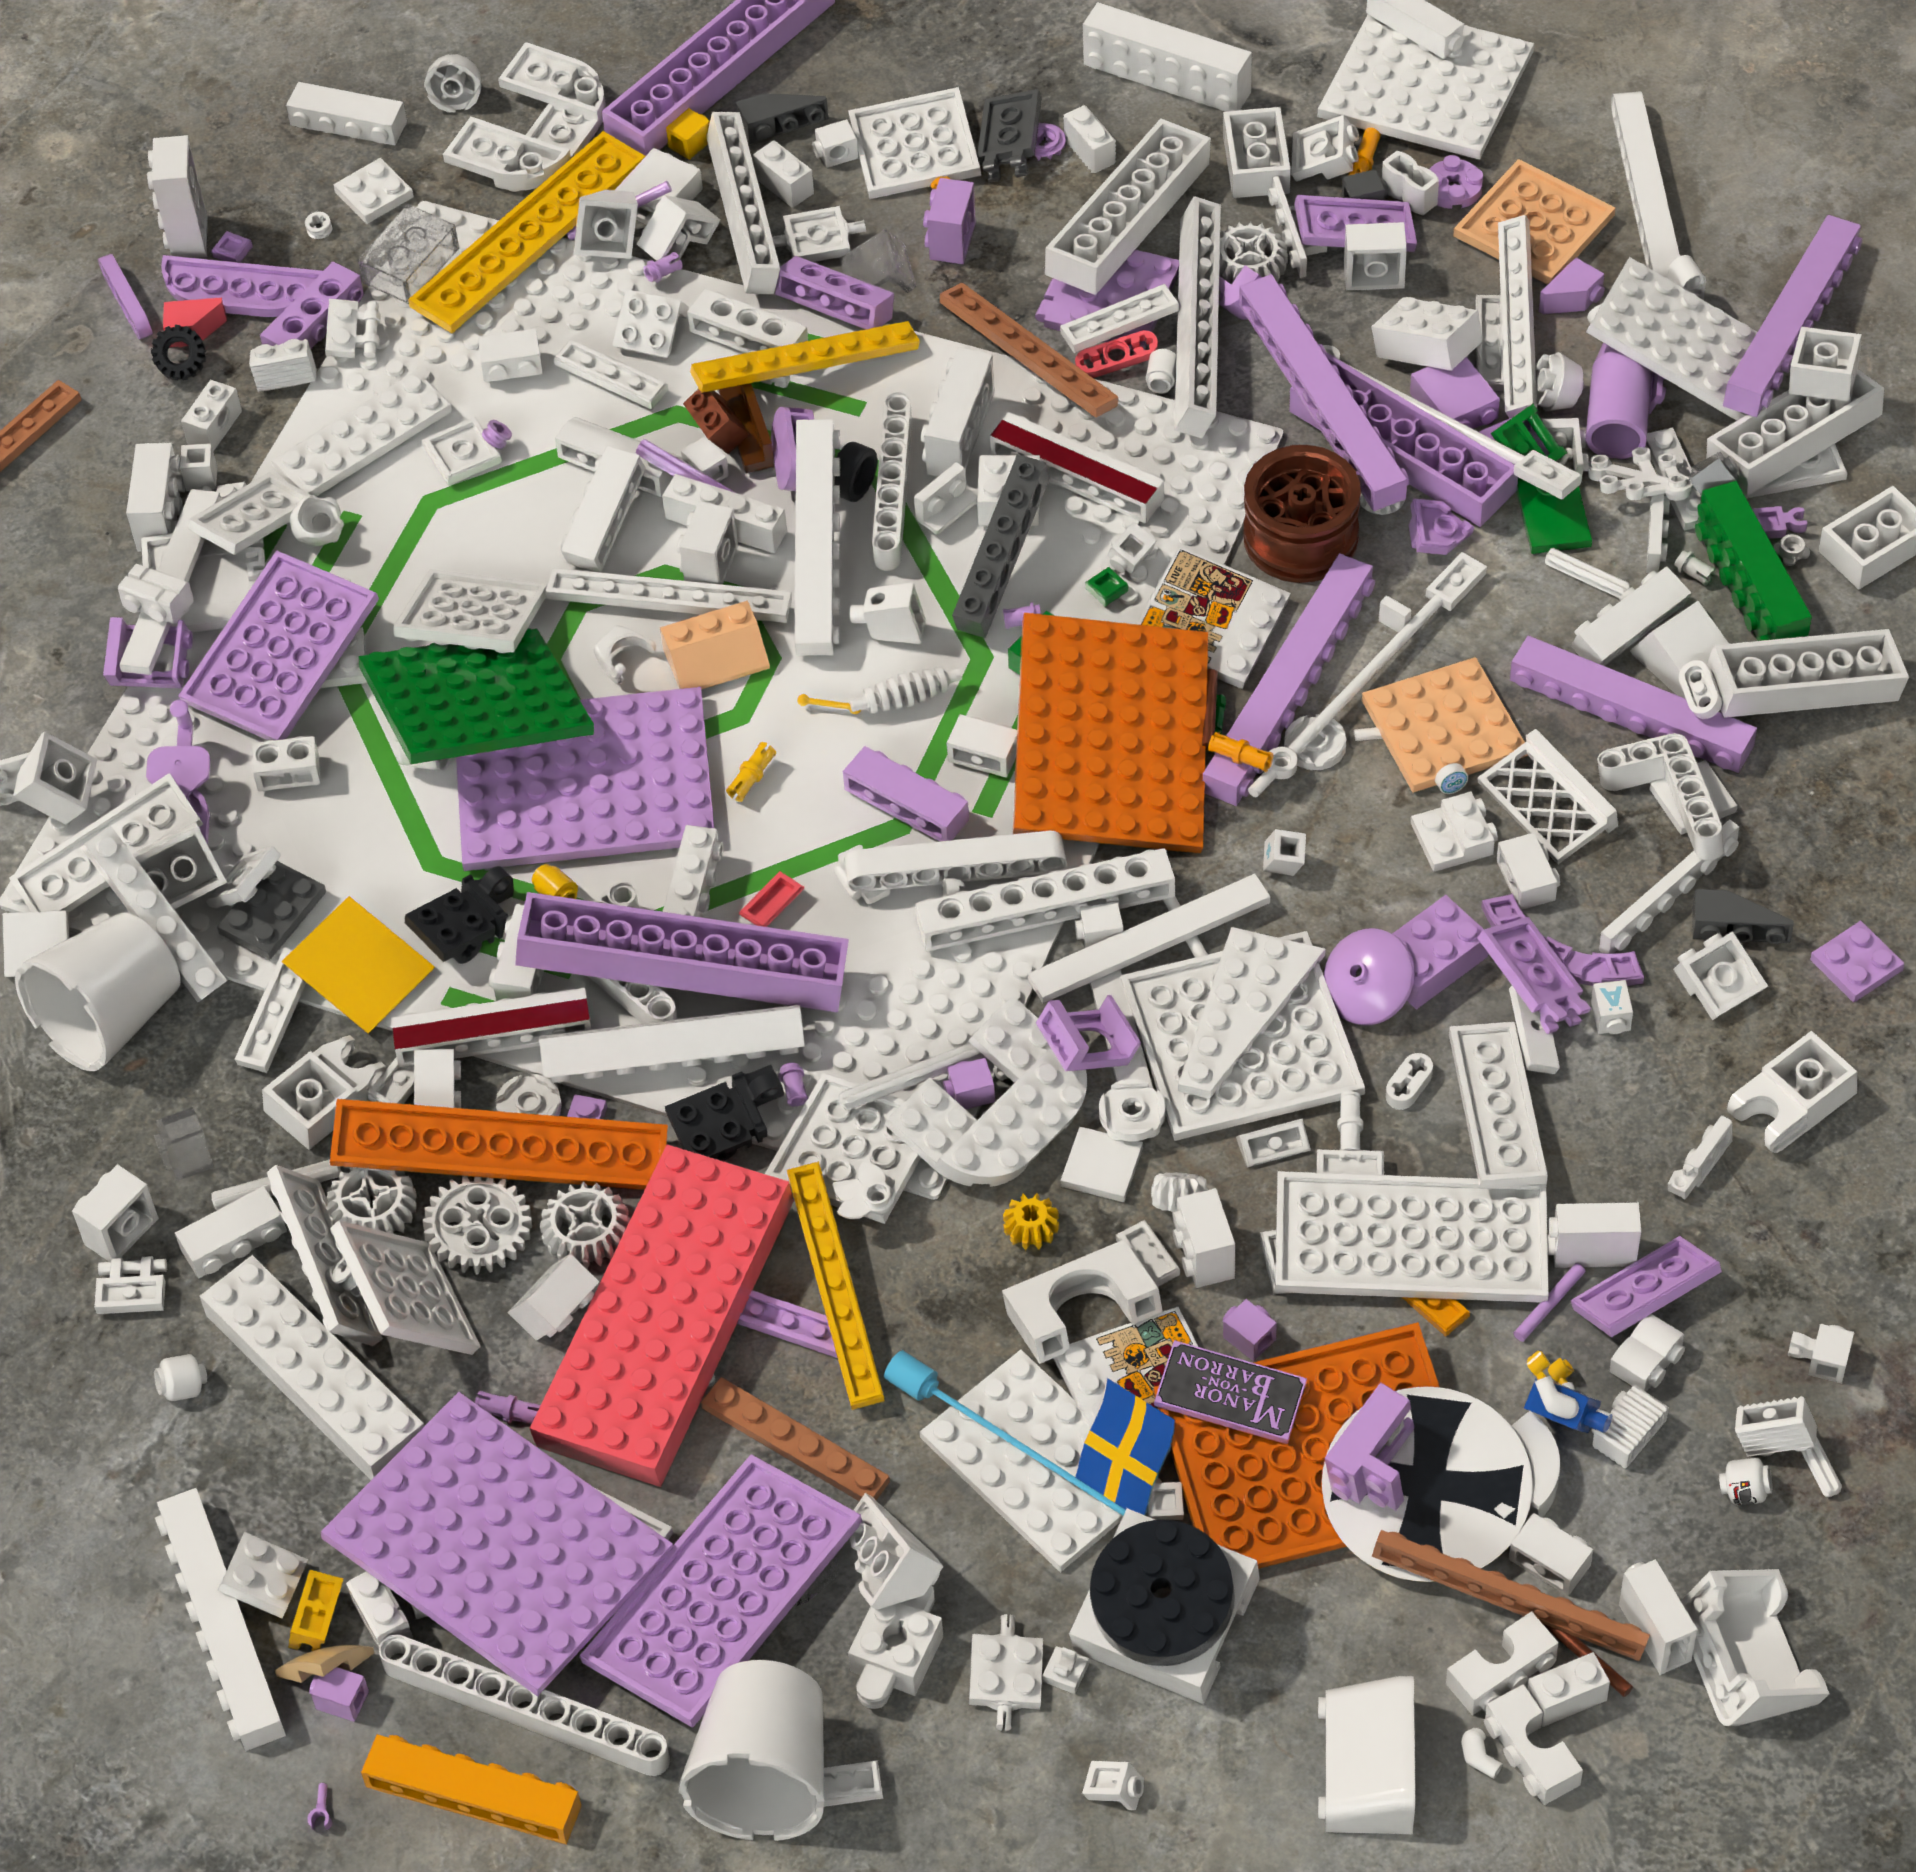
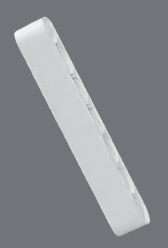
M899 391L888 394L884 400L873 525L874 564L877 568L884 571L897 568L900 565L902 555L912 412L910 397L906 393Z
M1056 831L858 849L849 852L844 858L848 887L855 892L942 884L944 878H957L963 882L1048 874L1055 870H1063L1067 864L1062 836Z

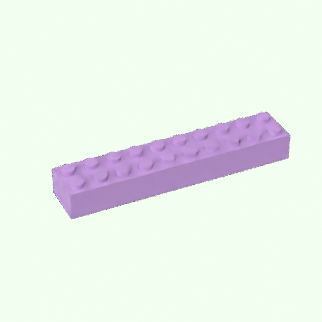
M735 0L602 111L605 132L645 156L653 148L660 150L668 143L666 127L688 108L698 114H703L832 6L835 0Z
M527 892L517 937L515 965L838 1012L849 939Z

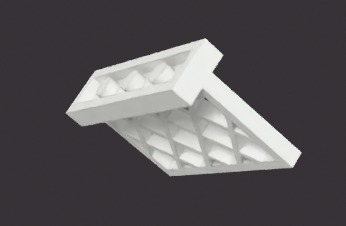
M1534 729L1526 735L1527 741L1480 775L1478 783L1528 834L1535 833L1539 843L1545 844L1548 855L1559 865L1604 830L1610 833L1618 827L1617 811L1537 729ZM1526 754L1534 761L1533 769L1515 768L1516 761ZM1497 775L1509 776L1508 787H1494L1490 780ZM1514 776L1532 777L1531 788H1513ZM1536 777L1551 778L1554 781L1553 790L1535 789ZM1512 795L1529 796L1528 808L1514 807L1511 804ZM1534 796L1552 797L1551 809L1533 808ZM1556 798H1570L1574 802L1573 810L1555 809ZM1532 816L1549 817L1548 829L1534 828L1531 825ZM1554 817L1572 818L1571 830L1553 829ZM1577 818L1591 819L1596 824L1588 831L1575 830ZM1552 836L1570 837L1569 845L1558 852L1551 845Z

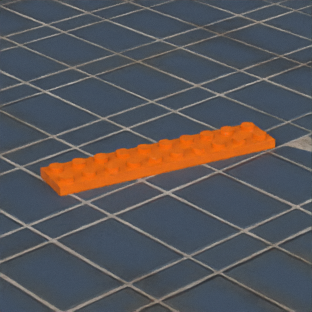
M337 1099L330 1165L582 1185L584 1181L589 1186H594L598 1183L602 1187L645 1190L666 1147L668 1125Z

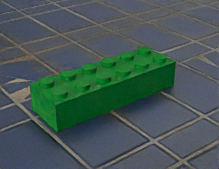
M1737 481L1702 490L1701 502L1697 507L1699 517L1698 523L1695 524L1696 536L1699 541H1703L1706 545L1709 560L1718 567L1721 582L1730 589L1734 606L1737 609H1741L1748 631H1753L1757 641L1809 636L1812 616Z

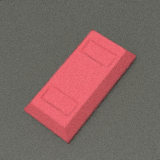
M779 871L739 912V915L754 925L767 927L804 890V886Z

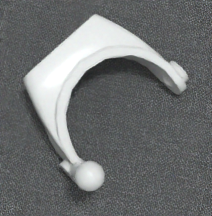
M618 625L610 630L594 647V654L599 664L615 684H621L624 681L621 674L625 672L626 668L623 664H617L614 668L610 657L613 651L628 645L640 646L651 653L656 650V644L653 640L647 639L629 628Z

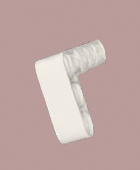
M1676 733L1607 749L1599 754L1597 760L1600 784L1604 789L1618 791L1666 778L1696 855L1700 859L1707 861L1715 860L1723 855L1722 824L1685 736Z
M618 882L593 900V902L639 908L636 888L629 882ZM588 976L642 1024L677 1020L675 1002L658 986Z

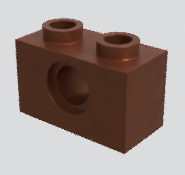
M698 388L683 403L708 440L727 454H730L749 435L725 399L715 391L701 393Z

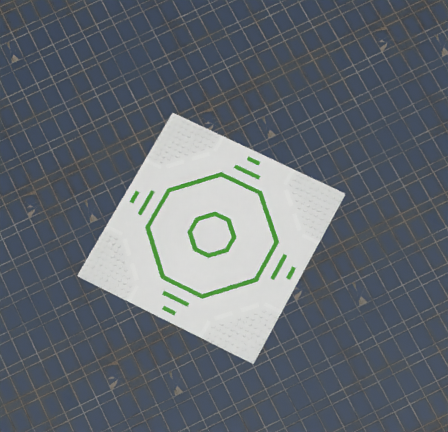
M422 201L416 207L358 304V311L365 312L369 301L379 303L378 311L381 313V323L377 325L379 347L376 348L375 357L367 358L364 356V349L355 348V358L327 356L316 373V382H312L308 386L251 482L268 472L286 481L273 468L272 460L414 371H417L451 404L452 412L317 496L320 499L331 497L339 504L341 510L340 519L344 522V526L337 542L328 543L324 546L304 544L295 538L291 530V523L288 522L263 537L265 565L268 564L277 550L343 579L350 578L352 583L376 592L379 600L361 626L365 635L366 655L377 651L388 652L400 650L403 647L414 648L430 645L434 642L423 640L408 641L405 638L394 637L396 621L429 569L548 584L552 568L595 572L568 564L561 552L562 538L565 534L569 533L572 526L573 513L576 508H580L584 499V488L587 482H591L595 473L592 470L558 458L555 437L567 421L573 417H578L638 441L646 439L661 449L682 457L681 450L690 443L696 442L705 436L683 405L698 389L690 373L691 364L744 354L745 352L690 332L688 317L678 318L668 358L613 346L626 289L681 300L691 307L703 289L706 288L807 326L808 341L865 329L775 294H746L744 285L683 269L662 277L660 282H650L643 270L650 260L635 256L627 259L574 255L575 241L562 237L451 334L410 308L408 299L499 220ZM357 325L356 335L365 334L366 326ZM536 328L543 374L484 382L478 336ZM914 331L920 340L917 350L790 375V382L786 388L775 386L774 382L772 384L760 381L751 383L770 439L773 419L779 407L811 409L814 419H833L834 430H840V449H835V458L844 445L849 442H857L874 449L877 453L878 463L873 482L863 498L857 502H850L840 498V504H834V513L840 514V532H834V541H839L840 559L834 560V569H839L840 587L834 588V597H839L840 605L839 616H834V625H839V644H834V655L797 656L795 649L796 491L780 490L778 488L775 467L745 473L737 447L730 454H727L716 446L727 457L729 476L719 483L738 494L785 508L787 533L775 553L738 542V549L723 585L791 591L792 602L787 623L756 620L770 669L701 690L714 828L717 829L718 841L723 842L722 858L716 864L715 885L710 887L709 908L707 913L703 914V918L754 925L739 915V912L779 871L804 886V890L767 927L849 939L838 1012L800 1007L805 1047H798V1053L779 1055V1050L766 1051V1057L747 1059L746 1054L733 1055V1061L715 1063L714 1058L701 1059V1065L682 1067L681 1062L668 1063V1069L650 1071L648 1065L636 1067L635 1073L617 1075L615 1069L603 1071L604 1076L589 1079H585L584 1073L571 1075L570 1081L557 1083L668 1117L665 1112V1106L725 1081L729 1089H731L732 1075L742 1071L747 1074L772 1065L774 1072L778 1076L780 1068L784 1064L797 1063L804 1070L802 1079L806 1095L809 1098L822 1073L861 1085L968 1044L971 1036L1012 996L1026 1007L1034 990L1028 981V973L1045 966L1065 921L926 952L917 923L916 903L928 898L943 897L942 884L891 889L890 895L874 903L867 904L863 897L857 900L851 898L834 873V869L840 865L838 855L857 845H862L863 849L939 841L844 789L843 770L864 746L874 751H880L888 759L900 765L908 766L914 773L926 779L934 780L940 787L952 793H958L968 801L969 821L953 840L1013 834L1016 759L1006 778L948 762L947 741L960 714L968 717H978L983 721L998 725H1007L1017 730L1020 675L1008 667V648L1022 635V626L1006 629L1003 609L1030 606V603L1033 602V605L1040 604L1041 614L1048 611L1055 616L1137 624L1178 546L1226 565L1244 525L1246 514L1244 508V484L1247 474L1260 458L1279 448L1284 435L1283 430L1278 427L1216 411V417L1203 438L1195 437L1174 430L1175 400L1097 379L1095 380L1119 398L1117 407L1095 418L1014 357ZM571 339L667 383L668 391L651 410L556 366L554 357ZM958 347L993 353L995 393L965 471L966 488L977 496L979 455H991L990 434L1008 412L1017 416H1023L1033 423L1050 428L1067 438L1075 439L1092 449L1103 451L1108 456L1122 462H1128L1133 467L1155 474L1164 480V500L1146 524L1049 481L1040 502L1039 525H1031L986 638L957 630L952 616L988 525L978 524L977 503L940 534H934L915 518L914 496L937 478V476L927 475L926 462L922 461L925 442H921L922 428L924 424H929L931 405L933 402H937L939 398L938 388L940 381L946 380L949 358H954ZM899 391L906 393L910 397L912 412L903 543L900 565L893 570L884 571L877 568L874 564L872 537L884 400L888 394ZM473 417L478 419L483 429L488 428L487 425L490 420H497L505 424L512 432V437L510 440H506L504 448H496L501 455L502 463L449 486L423 447L422 439ZM637 488L601 573L684 581L683 572H680L679 569L681 555L677 552V543L680 535H685L687 527L684 524L665 519L663 497ZM1134 521L1157 539L1153 551L1147 555L1132 574L1126 570L1119 572L1110 564L1111 558L1108 556V552L1115 541ZM1126 551L1132 557L1134 556L1131 551ZM1107 567H1110L1128 584L1129 591L1105 607L1085 589V582ZM914 583L926 618L921 644L875 640L871 638L866 623H851L850 607L851 605H864L867 590L870 588ZM546 596L528 628L538 629L579 700L679 689L663 651L660 627L702 614L547 599ZM616 625L629 628L645 638L653 640L656 644V650L653 653L636 645L622 646L611 653L610 657L614 668L617 664H623L626 668L625 672L621 674L624 679L621 684H615L606 675L594 654L595 645ZM224 628L192 633V648L187 649L186 660L189 661V676L184 678L183 688ZM163 644L153 671L165 672L173 669L175 646ZM935 667H942L943 671L959 668L962 674V680L950 683L948 691L941 693L939 688L936 687L937 695L932 698L925 691L926 700L918 703L913 694L914 706L907 707L903 698H901L902 708L895 709L891 701H889L890 710L882 711L880 705H877L878 712L870 713L869 709L865 708L858 714H852L848 709L813 704L801 706L797 702L799 695L806 694L809 698L850 703L849 700L862 697L864 689L871 687L873 693H875V684L882 682L885 689H887L886 680L891 677L895 679L897 686H899L898 674L905 673L909 682H911L909 675L911 671H917L921 679H923V669H930L932 675H935ZM368 683L320 688L286 738L291 739L299 736L315 737L319 753L320 784L258 791L253 775L252 743L264 742L266 739L188 705V711L194 726L192 746L205 748L210 756L209 778L196 790L203 795L209 808L208 846L224 877L227 876L244 854L273 846L281 854L277 861L324 884L326 889L324 896L271 960L218 933V924L234 905L214 908L207 901V898L215 889L174 909L227 980L265 991L283 948L294 950L350 896L435 966V969L377 1027L393 1031L391 1017L401 1016L406 1013L416 1014L434 1011L438 1008L449 1009L466 1006L471 1003L481 1004L496 1001L494 988L490 987L489 979L492 968H497L499 962L497 959L498 946L500 942H505V930L501 939L495 935L493 943L490 944L487 940L483 941L478 954L469 962L460 964L454 958L442 962L404 923L405 914L455 888L461 892L462 879L471 874L474 880H479L492 869L463 870L456 757L452 758L445 770H431L400 765L398 762L400 743L395 741L394 732ZM133 686L126 688L87 753L97 759L87 809L67 824L49 816L15 873L152 785L146 777L147 759L149 754L158 747L177 746L178 722L176 717L170 713V705L175 700H180L178 695L183 688ZM760 742H766L765 750L771 745L776 750V756L772 758L764 769V776L760 782L754 783L742 802L735 800L738 796L737 793L732 799L727 794L726 789L739 774L740 765L743 761L749 760ZM1062 839L1067 862L1063 870L1091 863L1100 843ZM679 848L502 867L513 878L514 894L511 898L498 905L505 913L512 916L516 904H525L527 892L538 893L532 884V876L541 865L549 864L550 866L558 867L578 885L576 899L593 901L612 885L618 882H629L636 888L640 909L663 912ZM1040 875L963 882L966 887L960 888V891H972L986 888L992 884H1004L1017 881L1023 877L1031 878ZM10 881L0 897V908L12 913L30 912ZM109 886L69 912V931L81 933L116 914L130 912ZM544 970L538 993L547 994L560 992L568 988H585L592 1030L642 1024L588 976ZM306 983L298 1002L347 1017ZM660 987L675 1002L677 1019L790 1006ZM540 1046L474 1056L528 1074L543 1076ZM986 1058L992 1079H994L995 1074L992 1070L994 1064ZM948 1072L932 1078L943 1090V1081L948 1080ZM782 1082L780 1083L784 1090V1096L757 1107L767 1128V1137L763 1138L761 1143L757 1142L755 1136L752 1137L753 1144L775 1151L779 1150L805 1105L790 1106L787 1103V1096ZM924 1082L890 1094V1096L906 1101ZM981 1106L966 1110L976 1118ZM921 1158L903 1191L936 1200L941 1196L948 1179Z

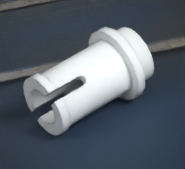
M1682 551L1674 564L1678 568L1679 573H1687L1704 586L1713 578L1710 574L1714 575L1716 572L1714 567L1694 557V552Z

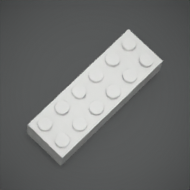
M1099 2L1096 3L1083 23L1084 65L1197 103H1202L1221 111L1240 110L1251 94L1252 52Z
M1858 369L1850 401L1789 394L1788 390L1772 399L1768 408L1763 407L1758 417L1747 414L1707 438L1706 459L1719 452L1725 458L1730 456L1739 468L1737 483L1743 494L1749 496L1881 416L1884 387Z
M1889 629L1714 645L1706 664L1712 671L1722 698L1720 710L1724 718L1899 701L1909 679Z

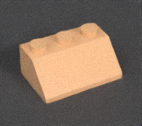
M748 600L660 627L663 651L679 689L701 687L702 690L770 669L759 626Z

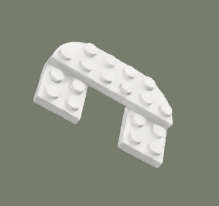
M525 42L498 80L501 88L549 103L528 133L524 135L470 117L443 153L445 163L494 179L495 187L511 192L531 190L539 187L583 149L600 128L603 122L602 111L606 108L604 89L599 81V75L593 68L578 59Z
M1012 996L971 1036L968 1042L1010 1078L1014 1084L977 1120L929 1077L887 1118L885 1125L933 1169L947 1179L966 1186H972L973 1183L989 1184L990 1187L998 1186L1013 1180L1024 1172L1038 1154L1064 1128L1066 1129L1085 1099L1087 1073L1086 1070L1065 1072L1036 1024L1038 1018Z

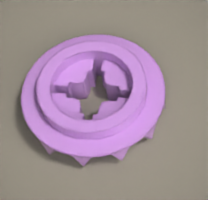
M1039 123L1035 156L1038 161L1042 157H1047L1051 160L1053 155H1060L1062 148H1065V134L1059 127L1053 124ZM1044 137H1046L1047 142L1044 144V146H1040L1039 144L1042 142V140H1044Z

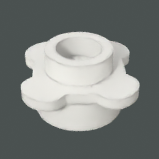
M1786 535L1781 539L1780 543H1775L1773 546L1776 553L1783 558V563L1788 566H1792L1796 561L1802 558L1807 559L1810 556L1809 548L1805 547L1804 540L1798 535Z

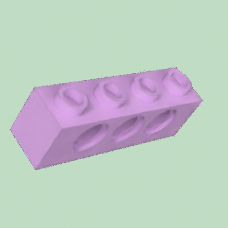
M798 256L793 257L780 266L775 295L863 329L883 326L892 319L894 293Z
M332 262L260 334L262 345L275 346L276 344H284L290 339L301 341L307 339L311 349L327 333L329 299L358 301V303L361 300L364 292L360 275Z

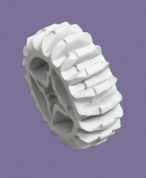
M1250 221L1246 226L1239 222L1236 228L1228 225L1226 232L1220 231L1219 276L1232 284L1245 265L1261 277L1272 274L1276 282H1278L1280 275H1284L1286 263H1288L1287 246L1285 241H1282L1281 233H1275L1273 227L1265 229L1263 223L1253 226Z
M350 1167L349 1173L340 1171V1181H332V1191L327 1192V1211L331 1215L332 1225L340 1220L394 1234L395 1230L404 1233V1223H412V1213L416 1212L417 1208L416 1191L413 1188L411 1178L405 1176L404 1171ZM371 1195H373V1199H374V1201H372V1202H373V1208L370 1207V1203H371L370 1196H371Z
M583 1181L580 1189H575L570 1184L568 1193L565 1194L558 1190L557 1200L549 1199L547 1203L548 1209H543L542 1221L540 1223L543 1243L545 1246H548V1251L552 1256L557 1255L558 1260L572 1254L579 1262H583V1266L588 1269L590 1262L596 1261L601 1267L602 1258L612 1259L614 1251L629 1224L628 1208L622 1203V1198L619 1194L613 1195L609 1187L601 1191L598 1183L592 1188H588L587 1184ZM604 1214L611 1219L608 1228L603 1226L602 1223ZM562 1223L568 1225L569 1233L567 1236H564L559 1231Z

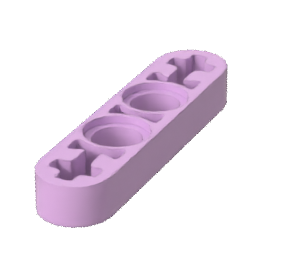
M108 254L98 258L101 272L136 337L140 340L153 335L148 318L114 256Z

